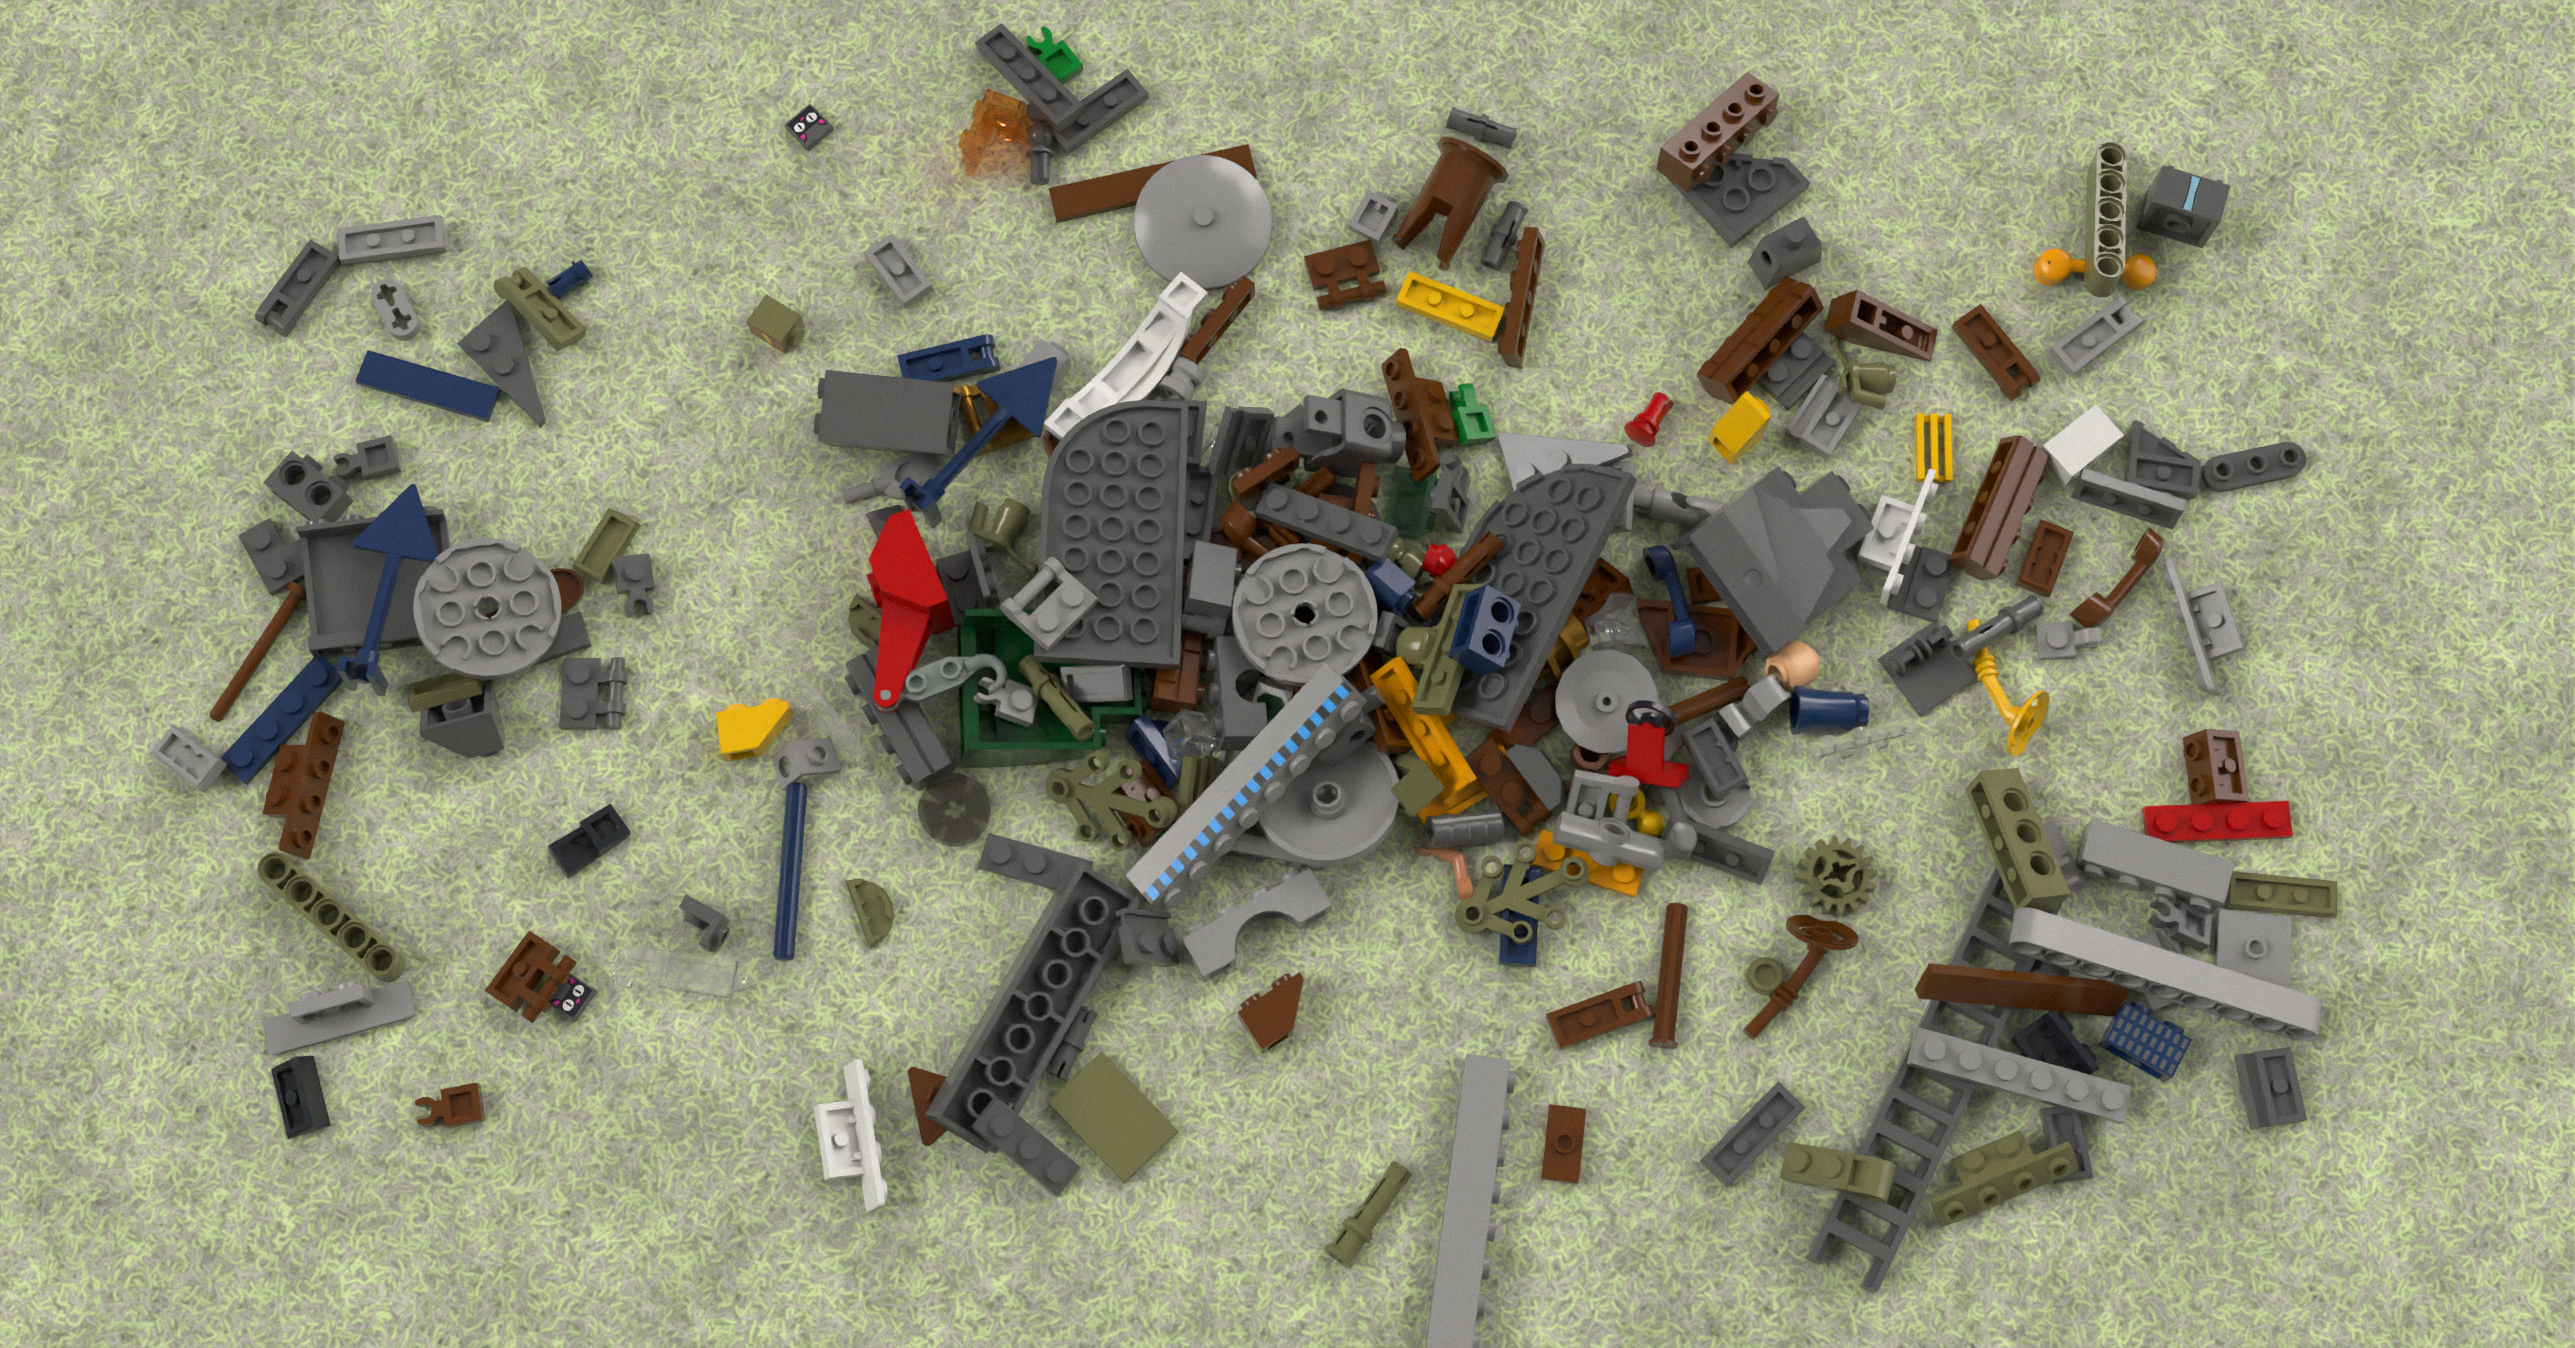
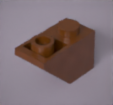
M1300 972L1293 977L1290 973L1281 976L1271 984L1273 990L1262 997L1259 993H1256L1240 1004L1242 1010L1238 1011V1019L1261 1054L1293 1035L1304 978Z

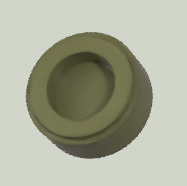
M1769 957L1755 959L1746 971V981L1749 987L1754 992L1762 995L1774 993L1781 986L1784 979L1781 965Z

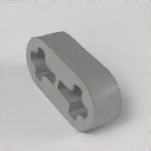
M393 279L378 281L372 288L371 297L387 329L398 340L407 341L414 338L420 331L421 324L404 290ZM387 289L393 293L392 296L396 302V305L392 307L383 299V292ZM401 313L405 320L409 321L407 322L409 328L402 330L400 327H397L399 322L395 315Z

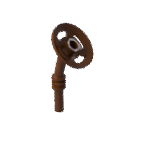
M1794 915L1789 917L1786 921V929L1794 937L1806 943L1809 952L1787 983L1782 982L1781 989L1777 988L1775 994L1769 996V1003L1743 1029V1032L1754 1040L1780 1011L1786 1012L1788 1009L1787 1005L1791 1006L1794 1003L1792 999L1797 1000L1799 998L1798 992L1823 956L1828 954L1829 950H1847L1857 946L1859 937L1854 930L1834 920L1823 921L1810 915ZM1833 933L1839 935L1843 939L1838 940L1835 936H1833Z

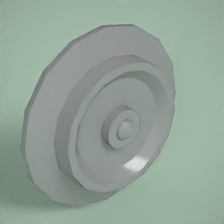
M1595 650L1578 657L1562 673L1555 691V712L1563 731L1577 745L1596 753H1618L1627 749L1629 724L1626 721L1625 714L1628 706L1639 700L1658 703V691L1650 672L1635 657L1618 650ZM1635 709L1641 713L1651 712L1657 715V711L1652 709Z

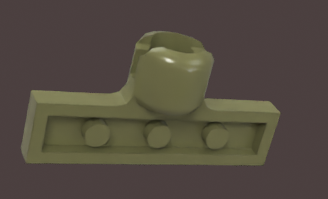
M1454 584L1444 614L1438 625L1434 627H1407L1400 633L1396 644L1397 657L1402 656L1409 669L1423 670L1411 704V708L1416 714L1449 715L1465 669L1464 665L1448 657L1466 593L1483 586V584Z

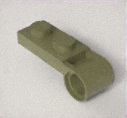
M1788 1142L1779 1178L1792 1183L1851 1193L1874 1202L1887 1203L1896 1165L1876 1157Z

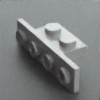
M2172 557L2165 559L2167 569L2163 570L2162 573L2168 589H2174L2178 602L2173 603L2177 619L2180 624L2185 622L2189 635L2184 636V640L2190 656L2196 655L2200 666L2199 669L2195 670L2198 683L2202 690L2207 689L2211 695H2221L2210 661L2245 650L2224 584L2219 581L2187 592L2178 562Z
M350 981L337 985L335 987L336 991L322 994L320 991H313L300 995L299 1001L288 1003L290 1013L262 1020L269 1053L275 1056L415 1017L416 1011L409 981L399 982L374 990H370L363 984H358L357 981Z

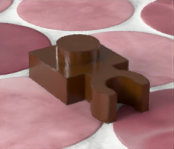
M479 1083L440 1089L441 1100L439 1101L429 1097H421L415 1101V1105L418 1107H431L429 1117L417 1120L418 1125L422 1127H432L441 1118H444V1125L447 1128L485 1121L482 1091Z

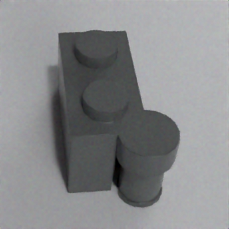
M1198 540L1195 541L1187 561L1181 630L1205 634L1206 638L1216 640L1217 636H1223L1227 616L1232 614L1235 596L1233 588L1234 585L1237 586L1241 574V564H1236L1237 549Z

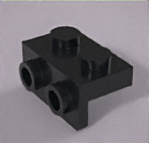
M2053 1008L2010 1039L2024 1057L2088 1075L2093 1074L2099 1069L2095 1063L2097 1058L2092 1049L2087 1044H2081L2072 1033L2074 1029L2071 1022L2062 1013L2057 1014Z

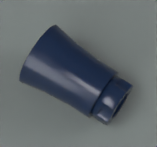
M1795 685L1794 691L1790 693L1792 698L1789 700V716L1792 735L1822 731H1852L1853 728L1865 729L1868 725L1870 708L1868 697L1865 694H1853L1851 691L1819 690Z

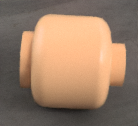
M1794 640L1789 642L1776 653L1768 655L1766 660V677L1775 674L1778 677L1777 681L1789 693L1794 691L1795 685L1804 687L1814 682L1819 673L1817 653L1802 641Z

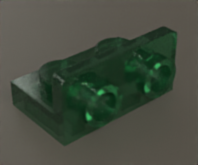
M1395 467L1384 523L1397 527L1398 537L1420 541L1421 536H1425L1426 532L1433 533L1436 513L1430 511V493L1434 485L1437 486L1438 470L1422 483H1417L1413 480L1410 468Z

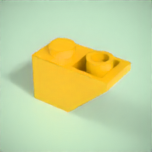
M1746 391L1711 429L1708 441L1731 465L1763 438L1771 418L1767 405L1763 400L1758 397L1754 398Z
M779 698L763 700L761 705L747 707L745 704H733L725 707V711L716 712L720 751L725 761L762 756L793 717V711L789 702L782 701Z

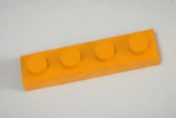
M1402 656L1393 658L1369 676L1373 684L1381 692L1386 705L1420 760L1427 764L1445 787L1440 792L1444 799L1454 796L1477 780L1439 716L1419 715L1411 708L1418 682Z

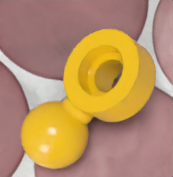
M1639 785L1638 792L1630 804L1627 819L1635 818L1637 820L1636 828L1639 833L1657 838L1665 829L1664 818L1657 811L1645 809L1646 796L1643 788ZM1610 793L1609 806L1611 811L1614 812L1618 794Z

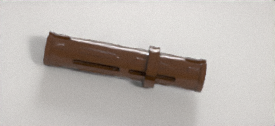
M1488 530L1441 577L1436 576L1432 580L1434 584L1411 606L1428 621L1448 601L1454 584H1465L1505 546Z

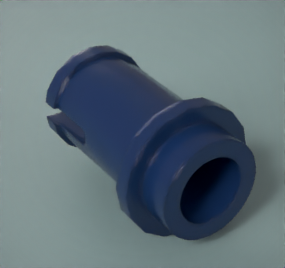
M582 259L578 262L573 260L571 262L572 266L546 281L558 300L581 284H589L588 280L593 275Z

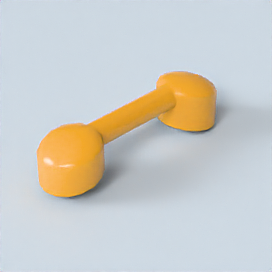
M2048 249L2034 263V276L2043 285L2057 286L2063 283L2071 272L2084 273L2085 259H2072L2070 254L2063 249ZM2133 254L2125 261V268L2121 278L2130 289L2136 291L2144 290L2156 279V265L2145 254Z

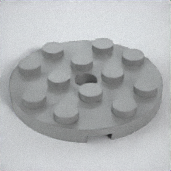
M495 538L473 539L456 544L439 554L423 576L421 575L414 595V621L417 633L424 647L445 668L459 675L474 679H502L527 670L537 663L549 650L560 627L561 596L556 580L545 563L540 558L537 559L531 553L522 549L520 545ZM481 602H494L499 608L498 612L491 618L482 616L477 610Z
M1300 543L1274 549L1260 557L1249 567L1236 590L1232 607V624L1238 645L1256 669L1278 682L1303 687L1325 663L1345 676L1360 663L1372 643L1377 626V604L1373 589L1364 573L1353 561L1327 550V547ZM1304 606L1310 608L1314 612V620L1310 624L1299 622L1294 617L1296 609Z

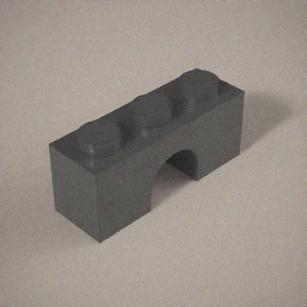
M1217 636L1212 650H1207L1206 656L1207 670L1213 671L1214 683H1210L1209 700L1210 704H1216V716L1212 718L1213 738H1218L1219 751H1243L1267 725L1266 703H1253L1242 699L1237 693L1236 687L1242 684H1257L1261 672L1243 654L1235 636Z

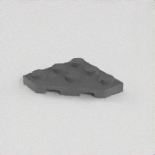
M1734 153L1726 164H1719L1706 182L1703 184L1698 183L1689 192L1667 178L1731 248L1807 190L1810 184L1788 158L1773 157V160L1753 158V155Z

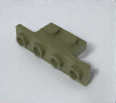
M2019 1130L1952 1158L1953 1166L1963 1185L1931 1198L1930 1203L1939 1225L1944 1227L2023 1193H2028L2047 1183L2064 1178L2078 1171L2079 1166L2069 1142L2033 1155Z

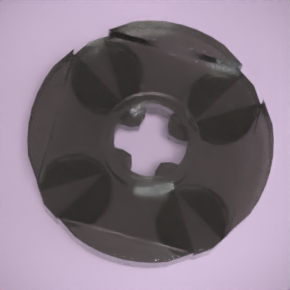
M948 773L933 779L927 785V789L922 794V798H920L918 803V817L926 834L938 844L951 847L963 846L978 839L987 829L991 816V803L985 788L979 782L966 777L964 774ZM952 801H956L958 806H965V810L960 812V817L953 819L952 815L946 816L944 812L950 809L949 803Z

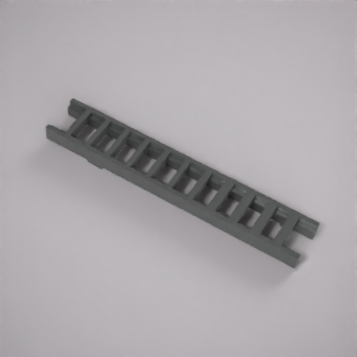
M1997 867L1993 869L1947 965L1978 968L1967 962L1975 944L1978 943L2014 961L2010 971L2029 973L2036 959L2013 952L2008 947L2009 943L1982 930L1991 911L2011 921L2013 919L2014 909L2011 902H2004L1998 899L2004 884ZM2061 905L2054 912L2049 913L2057 915ZM1930 1000L1917 1028L1920 1027L1956 1037L1936 1027L1946 1006L1983 1025L1984 1027L1976 1043L1994 1048L2013 1007L1993 1006L1989 1014L1970 1003ZM1912 1038L1856 1152L1859 1155L1879 1158L1874 1154L1882 1137L1920 1156L1921 1159L1913 1175L1898 1167L1895 1169L1892 1183L1906 1191L1897 1208L1887 1203L1874 1202L1851 1193L1837 1191L1806 1256V1259L1817 1265L1822 1264L1834 1237L1873 1256L1874 1258L1860 1285L1861 1288L1872 1294L1879 1290L1976 1086L1974 1083L1907 1065ZM1914 1071L1953 1090L1944 1111L1905 1091ZM1899 1103L1938 1122L1929 1142L1890 1122ZM1850 1203L1890 1223L1881 1242L1842 1222Z

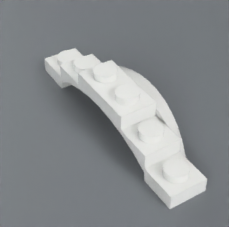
M1180 272L1158 296V302L1123 348L1084 388L1070 399L1066 398L1044 422L1045 428L1061 440L1078 422L1102 408L1127 401L1145 400L1172 367L1186 338L1191 317L1208 298V292L1184 273Z

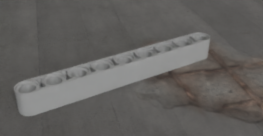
M2018 908L2013 913L2008 944L2009 949L2013 952L2293 1040L2307 1042L2317 1040L2319 1037L2322 1001L2319 998L2041 910Z

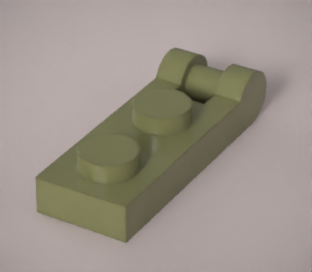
M521 267L515 270L511 277L504 276L495 280L494 289L497 295L502 299H507L557 352L584 337L587 329L528 268Z

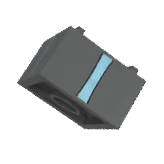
M2163 165L2145 194L2136 229L2203 248L2221 222L2231 185L2224 184L2221 180L2214 181L2174 169V166Z

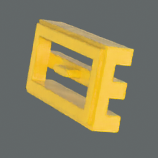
M1916 413V482H1924L1927 476L1925 475L1924 423H1929L1930 469L1936 471L1933 482L1951 483L1953 481L1952 414L1938 416V413H1930L1927 416L1924 413ZM1938 424H1943L1944 475H1939Z

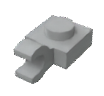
M2072 621L2036 623L2035 625L2038 660L2074 659L2076 656L2075 648H2096L2098 643L2102 642L2100 628H2086L2073 631Z

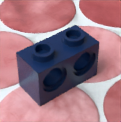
M1487 584L1467 592L1448 657L1481 675H1486L1503 668L1510 657L1509 646L1512 635L1519 624L1518 613L1521 603Z

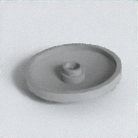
M1195 155L1175 160L1158 170L1148 180L1138 197L1134 213V231L1137 246L1148 266L1168 283H1171L1182 272L1205 291L1228 287L1233 282H1239L1243 276L1246 277L1257 267L1264 257L1270 242L1272 217L1266 194L1258 181L1248 171L1230 160L1211 155Z
M1369 739L1332 768L1315 756L1310 761L1307 770L1297 775L1285 788L1283 795L1278 800L1272 802L1260 814L1258 820L1266 838L1278 851L1300 863L1329 867L1359 860L1383 843L1397 821L1400 802L1391 792L1392 787L1399 782L1396 770L1389 757L1385 753L1379 752L1377 745Z

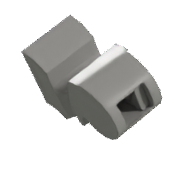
M1771 674L1758 684L1756 683L1750 687L1740 703H1731L1719 711L1738 738L1744 739L1757 728L1761 721L1768 720L1772 714L1777 712L1792 698V695L1786 692L1777 681L1778 677L1775 674Z

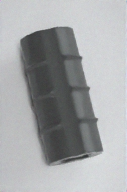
M1478 810L1477 812L1470 813L1461 811L1459 814L1444 813L1443 815L1427 816L1424 831L1429 848L1446 847L1450 849L1452 846L1463 845L1467 847L1473 844L1485 845V843L1501 842L1504 835V824L1501 813L1498 810Z

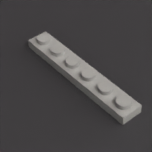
M1920 1027L1914 1029L1907 1061L1909 1066L2110 1122L2125 1123L2132 1087Z

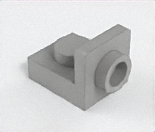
M1367 190L1348 225L1349 230L1380 244L1392 220H1396L1399 214L1395 199L1381 191L1375 194Z

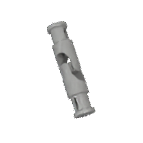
M1634 486L1633 511L1648 514V518L1673 524H1683L1692 528L1703 521L1699 520L1700 509L1705 510L1711 515L1726 504L1725 502L1688 496L1656 487L1654 490Z

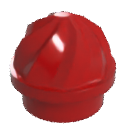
M1432 543L1424 557L1422 570L1429 572V576L1432 578L1436 576L1441 577L1458 559L1454 551L1447 545L1441 544L1438 546Z

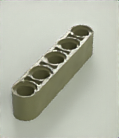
M2104 142L2098 146L2087 172L2084 284L2090 294L2099 298L2108 297L2115 291L2125 268L2127 151L2116 142Z
M279 852L268 853L261 858L257 868L258 876L365 970L383 982L395 981L403 974L405 969L403 956L296 863ZM284 864L286 869L283 876L273 879L272 875L275 868ZM312 887L310 898L304 902H299L301 891ZM333 910H338V919L333 924L326 925L325 918L327 914ZM364 932L366 936L364 943L360 947L352 948L351 943L354 936ZM391 955L392 964L384 971H379V961L384 956Z

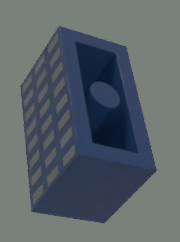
M2125 1002L2112 1017L2098 1046L2161 1082L2168 1081L2173 1078L2192 1039L2183 1035L2184 1030L2178 1025L2168 1021L2162 1023L2151 1017V1012L2144 1006L2133 1002L2130 1004Z

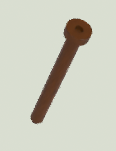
M290 581L286 587L290 593L210 711L211 719L216 722L224 719L301 601H307L306 589Z

